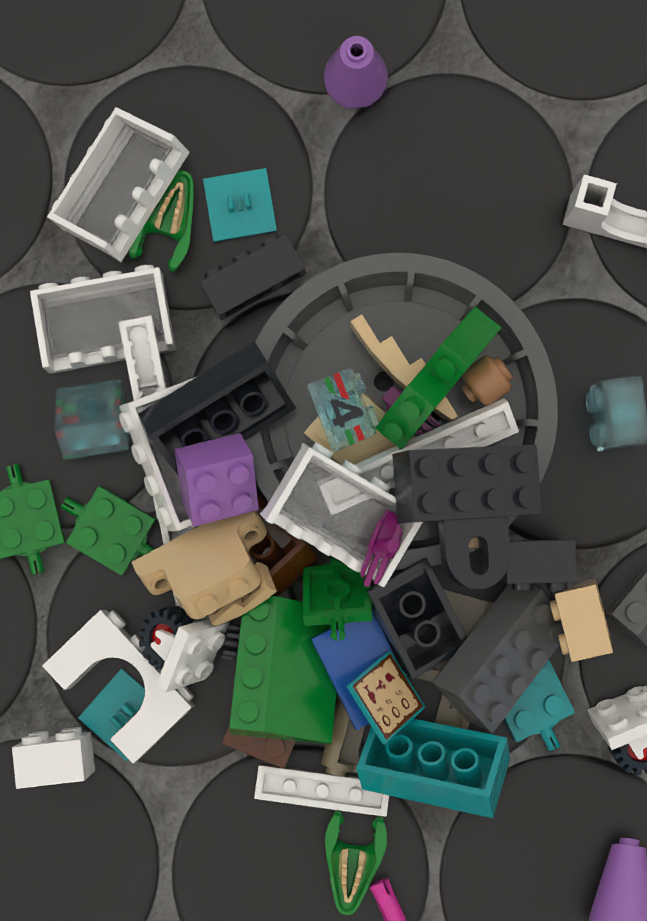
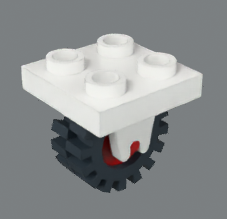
M180 606L155 610L146 615L148 619L142 620L140 624L145 628L139 630L138 636L144 637V640L139 641V646H145L146 648L142 652L144 658L151 656L148 663L152 666L157 665V669L162 670L156 686L164 692H169L208 678L214 668L213 661L216 653L225 641L224 634L229 622L218 626L212 625L210 619L193 623L195 619L190 618Z
M647 685L643 687H634L626 694L614 699L603 700L595 707L588 709L591 721L609 747L607 748L621 768L623 767L628 773L633 771L635 775H641L642 769L647 774Z

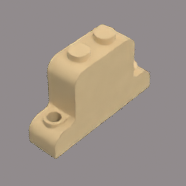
M258 511L203 524L132 561V565L151 594L160 595L172 589L187 615L192 619H200L245 596L259 586L261 577L249 554V549L263 540L267 534V528Z

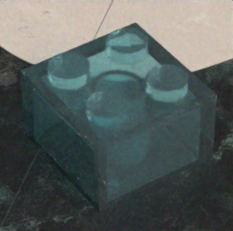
M642 376L601 380L590 387V393H586V406L589 413L593 412L594 425L590 426V439L592 445H597V452L637 448L647 444V415Z

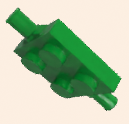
M14 464V473L11 465L5 467L10 486L0 491V559L16 555L27 556L31 575L45 572L40 553L49 547L65 544L50 480L36 483L23 482L20 465Z
M98 486L91 500L84 506L68 496L63 501L65 503L61 505V509L77 517L75 528L66 543L121 576L125 575L135 558L155 550L147 542L149 532L157 518L103 486Z
M331 555L330 563L315 567H303L304 625L331 624V639L338 641V631L341 641L345 638V623L373 621L372 604L366 592L371 588V583L368 587H365L363 584L366 575L361 577L360 572L352 570L342 561Z

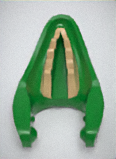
M186 171L177 172L130 247V258L137 259L142 255V246L148 234L160 233L178 242L173 257L168 261L169 271L173 273L177 271L188 252L190 244L194 197L191 174Z
M335 810L325 834L326 857L335 905L341 914L352 915L360 906L382 861L387 846V832L383 816H377L372 821V827L375 829L372 835L374 837L373 842L362 846L344 843L338 838V833H340L339 825L343 823L344 817L340 810Z

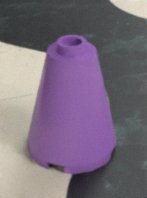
M352 36L346 39L328 59L324 69V83L327 93L337 104L345 108L354 109L356 107L365 108L371 106L381 98L387 85L388 72L384 60L373 45L361 36Z
M619 838V844L611 845L591 908L589 921H647L646 848L639 847L640 840Z

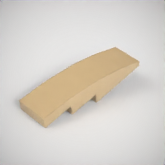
M362 314L350 321L351 329L368 353L393 381L403 389L407 387L426 365L422 358L410 365L392 336L380 343ZM446 396L433 411L448 422L458 417Z

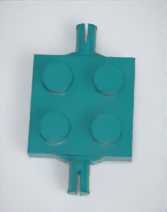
M550 660L546 662L504 718V722L514 742H519L531 735L541 734L548 751L555 750V748L561 746L552 728L560 720L575 713Z

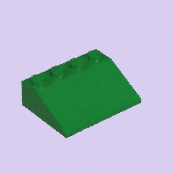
M270 596L264 602L242 615L229 726L230 735L332 744L336 690L310 638L331 628V624L305 626L303 602Z

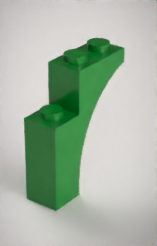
M474 307L440 345L422 370L407 385L375 429L402 450L502 327L477 307Z

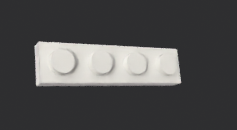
M259 764L254 799L386 817L389 795L362 790L359 777L345 775V777H340L325 772L288 767L283 769L274 765Z

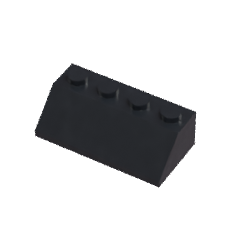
M253 341L138 413L148 436L178 475L175 449L241 433L244 440L290 413L296 407L259 347Z

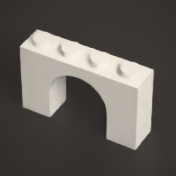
M583 175L570 195L562 225L647 248V211L624 205L613 199L617 183Z
M100 610L42 666L64 690L71 689L96 664L106 658H120L136 667L145 685L143 704L137 714L110 739L134 764L195 706L191 701L194 695L186 686L169 692H164L156 686L162 670L157 669V665L152 666L148 663L151 659L150 656L144 658L142 652L146 648L145 646H139V641H142V639L136 634L132 637L123 628L126 625L125 621L114 610L110 613L107 610Z

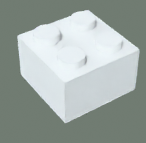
M81 727L62 729L55 736H49L48 731L29 733L28 736L21 738L22 742L12 747L16 789L85 781L95 772L91 732L82 733Z

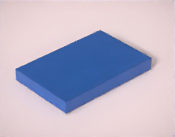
M373 611V621L345 623V638L341 641L338 631V641L331 639V628L310 638L355 730L368 725L369 722L346 686L387 651L390 650L395 657Z

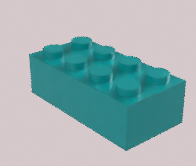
M412 719L386 744H382L371 727L356 770L362 790L493 818L510 762L507 737Z

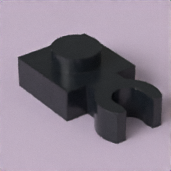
M228 624L224 634L225 641L221 649V658L235 660L237 657L241 628L239 625Z

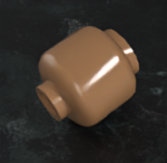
M484 355L474 362L463 374L466 384L461 388L473 404L479 400L483 405L487 406L510 392L512 388L510 380L514 376L498 356L493 359L489 355Z

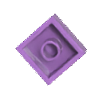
M241 433L175 449L182 505L193 527L259 510L253 453Z

